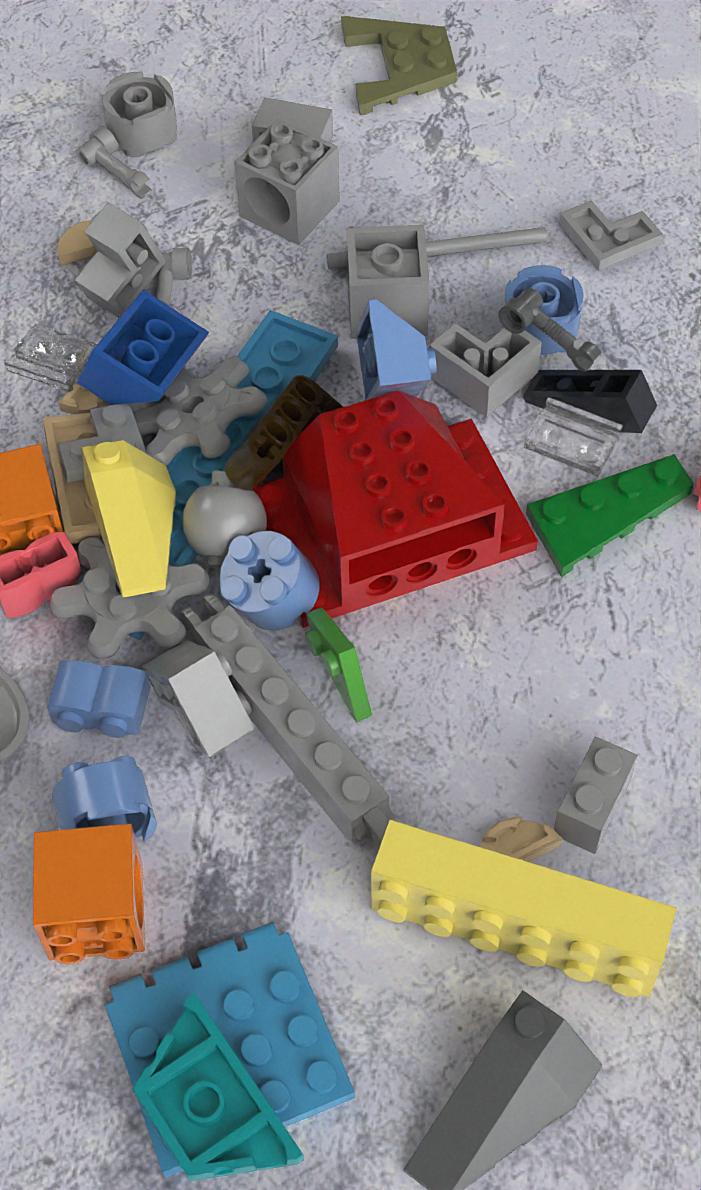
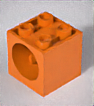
M41 443L0 453L1 556L11 551L25 550L32 542L42 536L63 532Z
M132 824L34 832L33 926L49 960H55L62 964H75L83 961L85 957L102 955L109 959L118 960L129 958L134 952L145 951L143 862Z

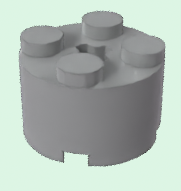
M129 72L109 82L106 94L102 95L106 126L116 138L119 148L125 150L127 156L137 158L145 152L154 151L175 142L177 138V120L173 90L165 78L154 74V78L143 77V72Z

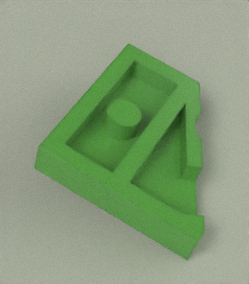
M322 607L306 613L310 631L305 632V637L312 654L315 657L320 656L326 671L332 678L356 723L371 717L372 712L354 645Z

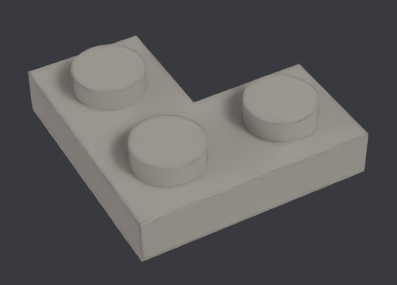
M591 200L560 213L559 225L598 271L657 247L662 243L663 233L643 211L611 223Z
M130 403L90 409V420L96 437L58 443L59 457L67 483L84 480L82 447L124 440L147 454Z

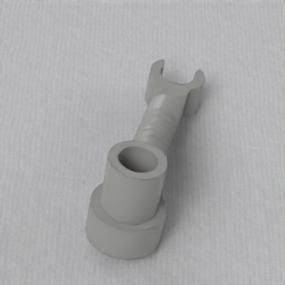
M100 126L89 135L87 142L76 149L78 158L86 167H91L96 162L100 163L123 180L126 186L138 198L143 199L153 191L145 184L149 177L142 171L129 168L112 155L119 149V144L106 127Z
M173 248L172 252L162 253L166 262L155 275L158 276L155 297L170 306L173 280L191 278L192 256L189 248Z

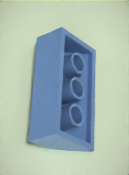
M377 299L368 300L356 328L365 400L397 390L417 397L431 380V374L436 373L434 348H427L425 336Z

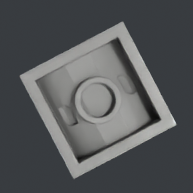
M276 119L234 162L239 217L297 245H300L340 201L338 146L280 119Z
M424 225L346 228L351 339H357L356 328L368 300L375 299L421 334L428 336L430 282Z

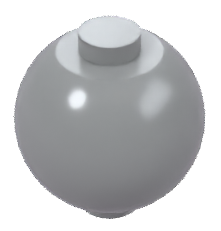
M212 471L211 484L199 487L188 499L183 511L182 525L184 535L191 548L197 554L208 557V565L222 566L229 552L230 543L238 536H248L256 532L266 531L267 516L261 499L254 491L243 490L235 486L228 479L225 471Z

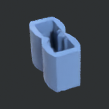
M77 660L61 661L47 709L52 722L65 731L80 732L82 729L97 728L107 736L121 738L126 734H139L151 687L147 673L137 668L117 665L103 667L94 663Z

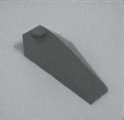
M522 990L498 1023L406 1164L404 1172L427 1190L466 1189L492 1170L503 1158L521 1145L524 1146L534 1139L541 1130L559 1117L562 1118L572 1111L601 1070V1062L564 1018Z

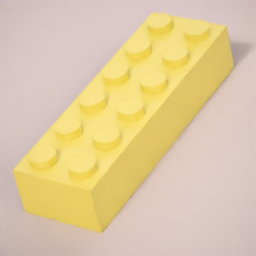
M389 820L371 870V909L376 910L381 917L389 921L402 923L407 920L423 925L424 929L429 933L439 937L458 936L470 940L474 947L483 951L496 952L497 950H502L516 955L518 960L530 966L542 967L546 964L564 970L568 977L577 981L590 982L593 979L612 985L611 987L614 991L628 997H639L640 995L650 997L663 964L677 907L393 820Z

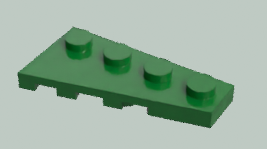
M673 454L527 504L526 515L560 576L563 577L571 572L574 565L584 558L591 559L602 552L603 546L617 537L624 538L634 531L637 524L647 518H655L692 493L694 484L676 455Z

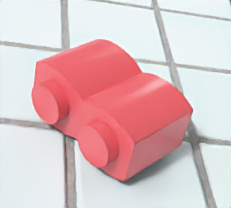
M56 532L42 536L32 542L25 550L11 551L0 556V606L6 618H16L33 612L45 600H50L56 589L75 585L82 575L77 553L65 532Z

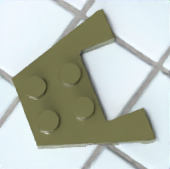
M341 16V28L345 47L380 44L389 79L355 84L360 115L372 113L373 106L382 103L397 104L399 97L415 91L419 96L457 82V69L445 26Z

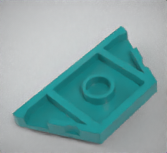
M195 993L189 996L183 1005L184 1011L170 1034H165L157 1047L156 1057L152 1064L145 1067L132 1089L135 1097L189 1182L298 1165L304 1161L303 1153Z

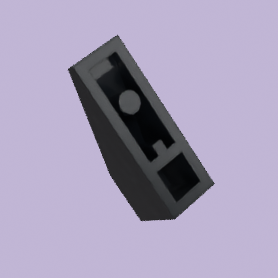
M539 370L523 395L526 403L611 433H642L657 407L655 398L642 370H587L586 372L581 370Z

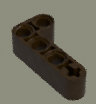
M304 375L295 376L270 403L226 462L225 473L228 479L240 489H254L280 462L294 440L319 414L339 409L343 406L309 377Z

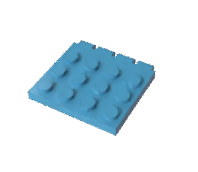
M274 922L241 934L246 949L239 952L233 938L197 951L201 967L192 969L188 956L151 969L155 985L146 988L142 974L109 986L114 1001L105 1004L133 1087L145 1067L152 1064L156 1057V1049L165 1034H170L184 1011L183 1005L185 1001L195 993L285 1127L355 1098V1091L288 932L279 935ZM139 1103L164 1177L166 1178L182 1171Z

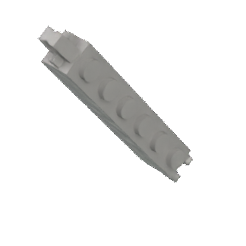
M211 592L202 597V601L206 611L212 617L202 621L189 606L181 610L179 613L180 617L195 637L197 644L204 645L208 649L215 651V653L219 651L226 658L232 670V675L228 677L235 691L240 690L244 694L252 708V713L248 715L249 718L345 838L353 842L357 838L361 841L367 837L379 850L389 820L394 818V813L389 808V795L231 605L225 608L220 600Z

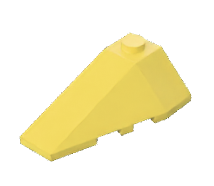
M124 440L82 447L85 487L122 598L165 590L170 556V538L173 529V511L176 501V491L166 465Z

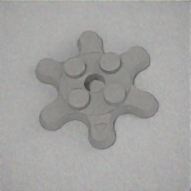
M229 357L213 373L200 378H195L190 371L183 368L165 392L166 398L161 403L153 407L139 409L133 414L141 436L157 434L155 439L147 446V454L159 462L168 465L179 451L190 446L200 447L202 454L206 458H216L226 452L230 446V439L225 434L227 426L238 417L258 413L267 403L266 395L257 387L250 386L237 389L238 384L249 373L247 364L238 357Z
M95 537L83 539L76 553L79 563L88 571L84 575L83 581L79 584L60 587L53 592L49 605L52 613L59 618L84 615L93 619L95 627L89 636L87 646L90 654L98 659L114 656L120 649L123 639L128 634L138 631L149 633L160 646L173 647L180 644L186 634L185 626L173 615V605L184 596L198 595L206 591L210 585L208 572L197 564L178 567L168 565L165 590L122 598L105 544Z

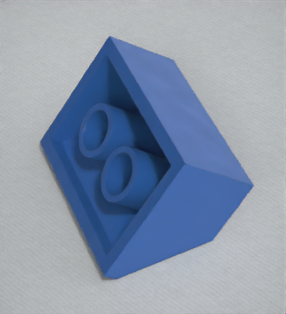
M143 289L92 350L77 384L110 405L159 401L206 339L209 332Z

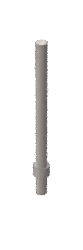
M545 227L427 241V257L547 242V231ZM347 251L326 255L328 269L347 267Z

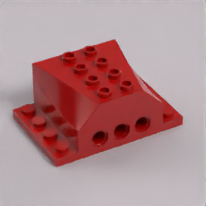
M400 390L319 414L294 440L282 457L284 478L256 486L250 490L259 496L265 507L267 516L266 531L277 532L290 539L316 569L320 587L317 600L309 612L322 607L331 619L537 550L538 540L472 418L447 426L436 404ZM303 612L298 617L302 628L309 626L306 613Z

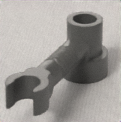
M525 289L517 298H511L499 310V321L506 330L519 334L531 324L535 325L565 349L567 356L572 359L574 366L583 372H586L594 364V360L601 354L600 349L594 343L574 337L540 309L543 305V298L535 289Z

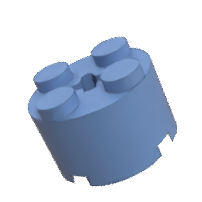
M536 265L519 271L518 277L512 282L511 280L508 282L505 289L504 305L511 298H517L525 289H535L543 298V305L540 309L562 326L563 329L577 337L584 294L581 284L575 277L572 276V280L562 275V269L555 266ZM531 324L525 329V331L542 341L540 355L567 352L535 325Z
M261 531L248 536H238L230 543L229 552L220 570V592L249 621L265 630H283L296 624L293 620L298 618L303 612L308 613L313 608L319 593V576L310 560L290 539L277 532Z
M120 756L108 762L91 765L84 762H76L62 770L63 779L56 784L52 792L59 830L132 824L135 838L142 835L143 842H145L153 835L157 826L143 772L136 765L133 757Z

